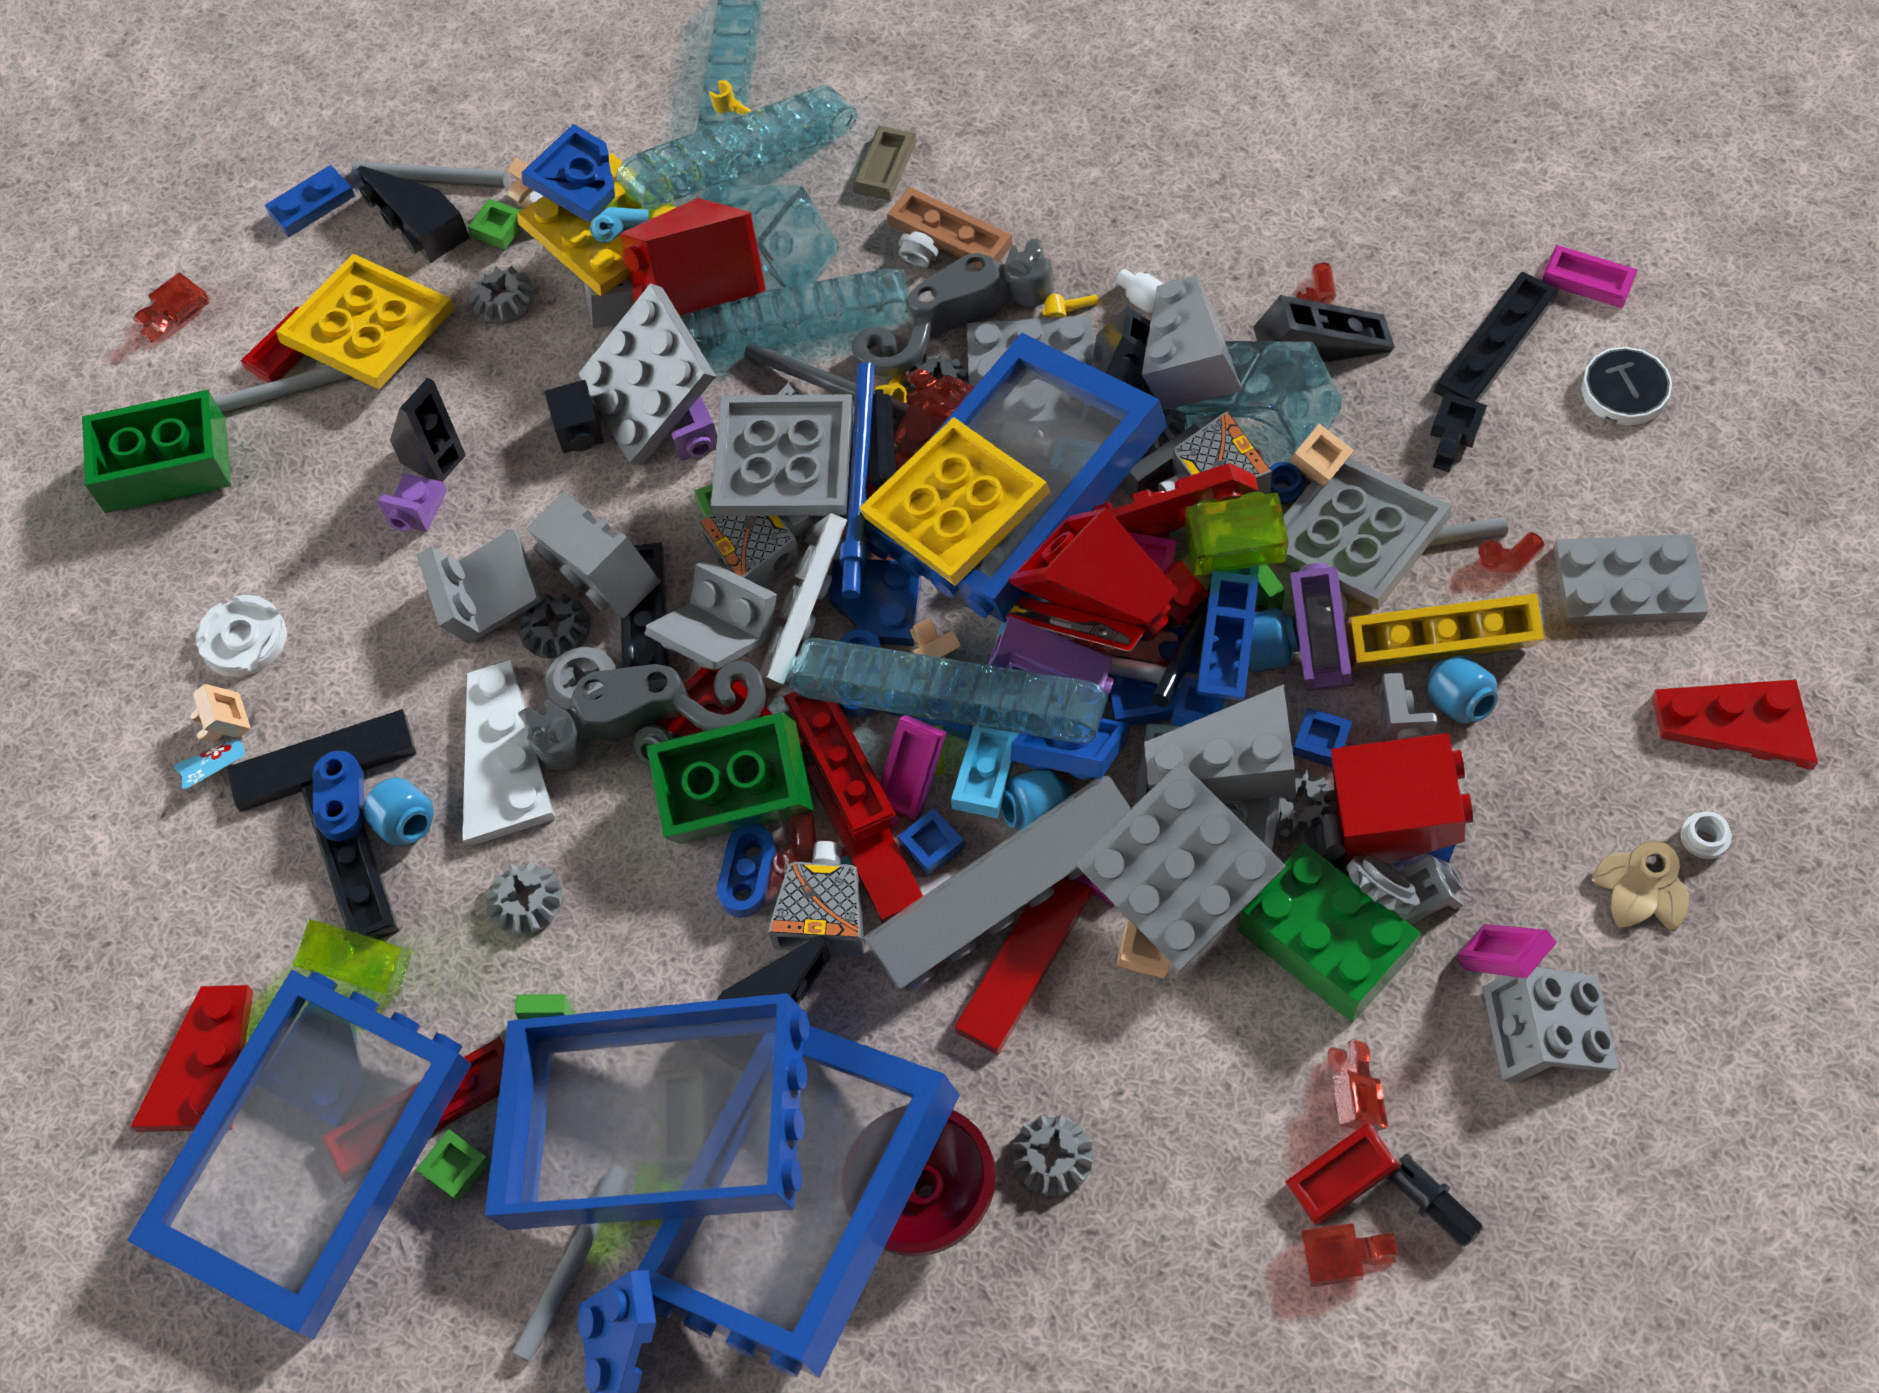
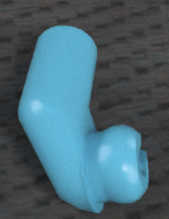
M608 207L591 222V234L597 241L610 242L625 230L648 221L649 211L646 209Z

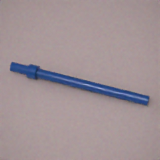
M869 362L859 363L857 367L845 542L840 545L839 563L843 567L842 596L847 599H856L860 596L861 569L866 566L867 545L863 543L865 518L859 507L866 502L875 372V366Z

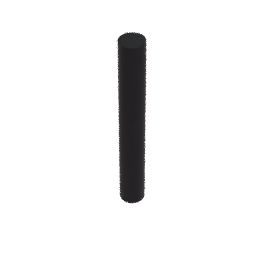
M1208 598L1197 607L1152 695V701L1157 706L1167 707L1170 704L1204 636Z

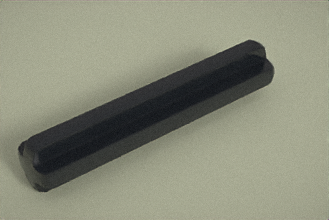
M876 389L875 394H873L869 448L870 483L872 486L879 488L896 473L892 398L888 394H883L882 389Z

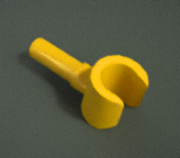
M720 80L717 82L721 94L709 91L713 108L717 113L733 111L756 125L760 123L762 116L735 99L732 86L728 81Z
M1051 294L1044 302L1043 318L1067 317L1066 312L1097 305L1098 297L1095 294L1064 300L1063 296L1059 294Z
M907 371L893 376L888 384L878 385L875 390L882 389L883 394H888L892 398L906 403L907 392L901 383Z

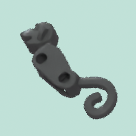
M1031 238L1023 252H1018L1017 247L1013 245L1010 248L1005 264L1002 265L993 257L981 253L965 255L924 280L908 295L907 302L914 328L905 349L896 354V340L888 329L883 327L866 328L858 333L852 342V352L856 363H872L875 366L874 375L876 376L899 375L919 363L927 350L930 338H936L947 330L965 326L966 323L978 322L989 318L1000 310L1008 300H1013L1016 304L1031 308L1043 305L1046 298L1053 293L1054 277L1051 262L1048 258L1044 257L1041 241ZM975 261L981 262L982 269L980 271L969 272L966 270L968 264ZM930 291L935 299L922 302L918 297L923 292ZM875 346H880L886 358L877 357L870 353L869 350Z
M735 661L724 665L718 671L714 680V691L720 703L726 708L736 704L737 697L732 691V687L736 682H745L748 693L744 704L737 711L726 715L715 714L690 698L687 688L673 668L652 664L591 672L578 681L572 694L569 709L560 708L552 701L544 700V706L547 710L545 715H541L534 709L524 708L518 713V716L528 731L527 739L529 740V747L551 769L565 771L576 766L582 758L589 740H618L636 733L644 726L654 724L661 719L678 718L682 715L703 731L756 719L761 714L765 704L766 688L760 672L752 664L744 661ZM657 674L667 677V679L648 681L649 678ZM592 682L603 684V687L591 692L589 695L585 690V687Z

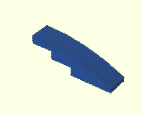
M1216 538L1197 695L1244 701L1262 543Z

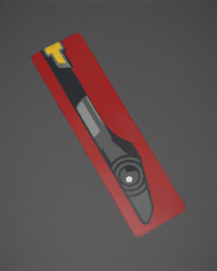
M1021 597L1006 616L1007 619L1011 615L1043 629L1125 651H1131L1145 631L1141 627L1027 597Z

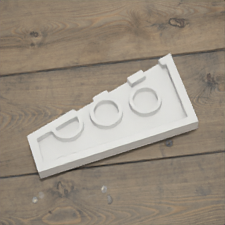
M833 513L824 517L807 531L804 542L809 544V547L806 549L803 557L798 559L792 575L800 579L799 585H794L784 599L780 617L786 620L785 626L779 625L773 632L760 670L765 687L773 690L782 686L785 681L791 682L800 662V658L795 656L801 640L806 641L815 625L816 617L811 615L816 600L821 601L830 586L832 576L828 575L827 571L832 558L837 560L840 557V545L845 542L846 535L842 533L847 522L846 519Z
M511 660L467 673L462 841L466 848L556 819L539 757L529 747L528 731L518 716V713L525 708Z

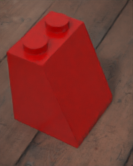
M696 198L620 233L624 248L623 259L629 270L634 303L649 284L660 286L664 289L679 316L766 291L752 215L749 211Z
M1107 508L1068 516L1008 578L1014 587L1058 606L1133 626L1148 623L1152 625L1158 622L1170 610L1171 606L1168 602L1179 592L1177 587Z
M1449 733L1331 749L1334 791H1336L1337 813L1345 845L1344 857L1346 867L1354 856L1364 858L1367 856L1375 857L1389 865L1465 841V824L1473 823V810L1469 793L1460 794L1458 779L1465 778L1461 749L1452 750Z

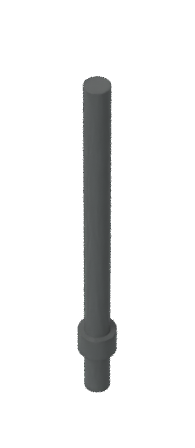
M750 342L745 348V357L835 394H852V399L855 401L856 383L753 342ZM892 398L893 417L908 422L909 427L926 435L931 432L936 433L947 420L937 416L936 410L921 404L914 407Z

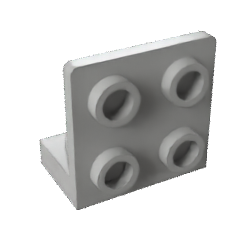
M513 529L508 530L459 561L453 556L444 555L432 546L417 554L439 626L468 644L473 643L541 601L520 535Z
M706 559L695 564L690 603L647 624L645 635L660 642L663 647L675 650L695 660L698 665L704 668L716 670L770 640L777 594Z
M1536 967L1528 978L1503 975L1482 987L1502 1081L1521 1082L1552 1066L1607 1073L1618 1069L1619 1065L1596 976Z

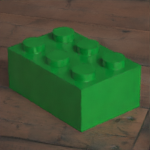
M209 390L82 416L85 486L104 513L231 486L226 419Z
M782 712L646 746L663 837L678 844L733 832L738 827L752 824L761 825L814 812L796 722Z
M1303 842L1284 862L1286 868L1240 912L1238 932L1353 1023L1414 955L1421 932L1392 910H1388L1379 902H1374L1373 898L1361 892V888L1354 884L1347 875Z

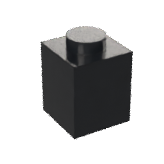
M585 379L544 391L563 454L571 451H586L593 445L604 443L594 403Z

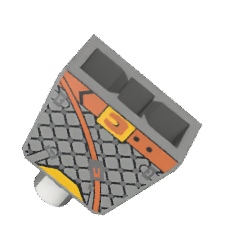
M1227 411L1175 447L1172 451V472L1174 476L1159 483L1158 488L1159 491L1174 490L1175 482L1178 479L1231 463L1255 474L1258 486L1257 492L1244 497L1239 505L1231 507L1235 508L1270 496L1272 471Z
M711 514L698 520L704 543L719 565L763 588L797 563L799 554L794 537L812 527L808 515L713 516Z
M831 841L816 842L814 844L812 863L792 862L788 865L768 930L774 950L793 951L819 936L826 940L829 953L864 955L865 943L863 939L864 929L859 876L855 866L841 864L842 846Z

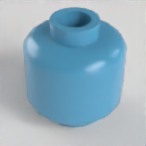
M1278 608L1256 612L1248 668L1250 671L1258 673L1290 665L1294 659V653L1300 651L1299 636L1293 616L1286 617L1284 612Z
M1457 655L1447 660H1441L1434 665L1429 673L1427 696L1430 703L1459 724L1479 722L1485 719L1497 704V682L1494 675L1466 655Z
M1032 770L1009 778L1000 811L1006 824L1010 828L1015 827L1016 830L1020 831L1072 796L1069 784L1064 779H1059L1052 770Z
M394 777L382 781L370 791L363 805V816L367 825L383 840L394 846H404L417 842L429 831L433 820L434 808L431 800L404 778Z

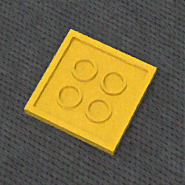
M613 153L609 154L615 198L601 212L608 207L646 209L649 211L648 220L676 208ZM544 196L517 213L518 224L599 296H603L630 278L628 267L623 259L624 248L621 235L610 242L597 241L593 238L590 231L591 222L583 220Z
M352 254L276 333L280 343L374 388L380 389L452 313L454 307L451 298L358 255Z
M953 417L859 509L866 520L956 586L1051 492L1045 480Z

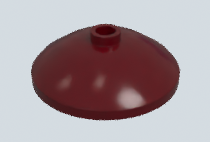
M908 1106L895 1109L878 1118L862 1132L851 1148L845 1163L842 1182L843 1197L850 1217L853 1216ZM952 1110L883 1250L902 1256H926L939 1253L964 1240L983 1220L995 1191V1162L985 1137L977 1126L964 1115ZM923 1186H934V1191L930 1196L926 1198L918 1196L919 1190Z

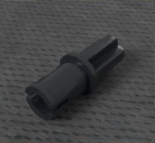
M1407 1153L1399 1159L1402 1167L1388 1176L1387 1179L1390 1182L1392 1181L1420 1207L1418 1214L1422 1217L1428 1215L1460 1246L1466 1247L1472 1243L1483 1229L1482 1223L1448 1193L1451 1188L1446 1183L1440 1185L1413 1160L1410 1154Z

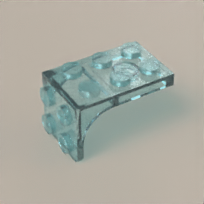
M716 184L708 188L702 195L704 200L751 212L761 266L777 280L790 300H802L839 251V242L802 185Z
M1226 341L1227 349L1234 362V369L1243 391L1179 407L1180 412H1185V415L1220 416L1228 411L1232 417L1249 418L1259 421L1280 433L1289 442L1294 452H1296L1319 423L1327 430L1330 429L1335 417L1341 411L1342 398L1313 342Z

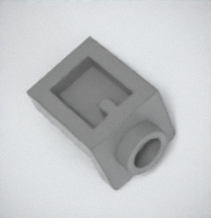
M1383 674L1377 696L1384 741L1434 735L1438 724L1436 713L1414 714L1413 693L1411 690H1405L1403 674Z
M1429 855L1399 871L1413 884L1416 889L1415 893L1420 900V904L1414 912L1399 914L1393 910L1410 925L1448 905L1454 910L1464 906L1458 894L1464 887L1457 872L1450 863L1444 866L1432 855Z

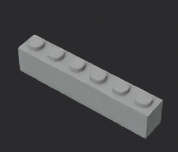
M1110 776L1097 778L865 935L863 939L897 988L902 989L908 985L910 990L916 989L935 975L932 967L948 957L952 963L973 950L975 945L972 940L988 930L993 935L1010 925L1015 920L1012 913L1026 903L1032 908L1051 897L1055 893L1052 885L1065 876H1068L1070 881L1083 875L1084 873L1075 864L1131 808Z

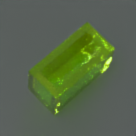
M1251 492L1241 496L1239 499L1227 501L1206 499L1196 503L1194 506L1186 507L1185 531L1195 576L1210 574L1212 571L1223 572L1286 561L1289 540L1278 493L1264 494L1262 492Z
M309 919L293 966L311 972L316 971L324 976L385 995L398 996L414 949L327 922Z

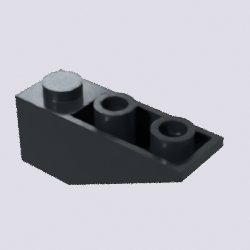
M364 166L356 168L363 184L358 187L362 197L371 208L377 205L381 209L380 214L392 231L398 228L402 232L401 237L413 254L420 251L432 263L470 239L461 213L439 189Z
M1127 306L1097 333L1091 366L1142 391L1146 382L1142 376L1151 321ZM1084 403L1080 425L1106 440L1121 421Z

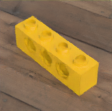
M1537 593L1350 617L1345 623L1351 670L1450 658L1457 655H1474L1529 648L1544 640Z

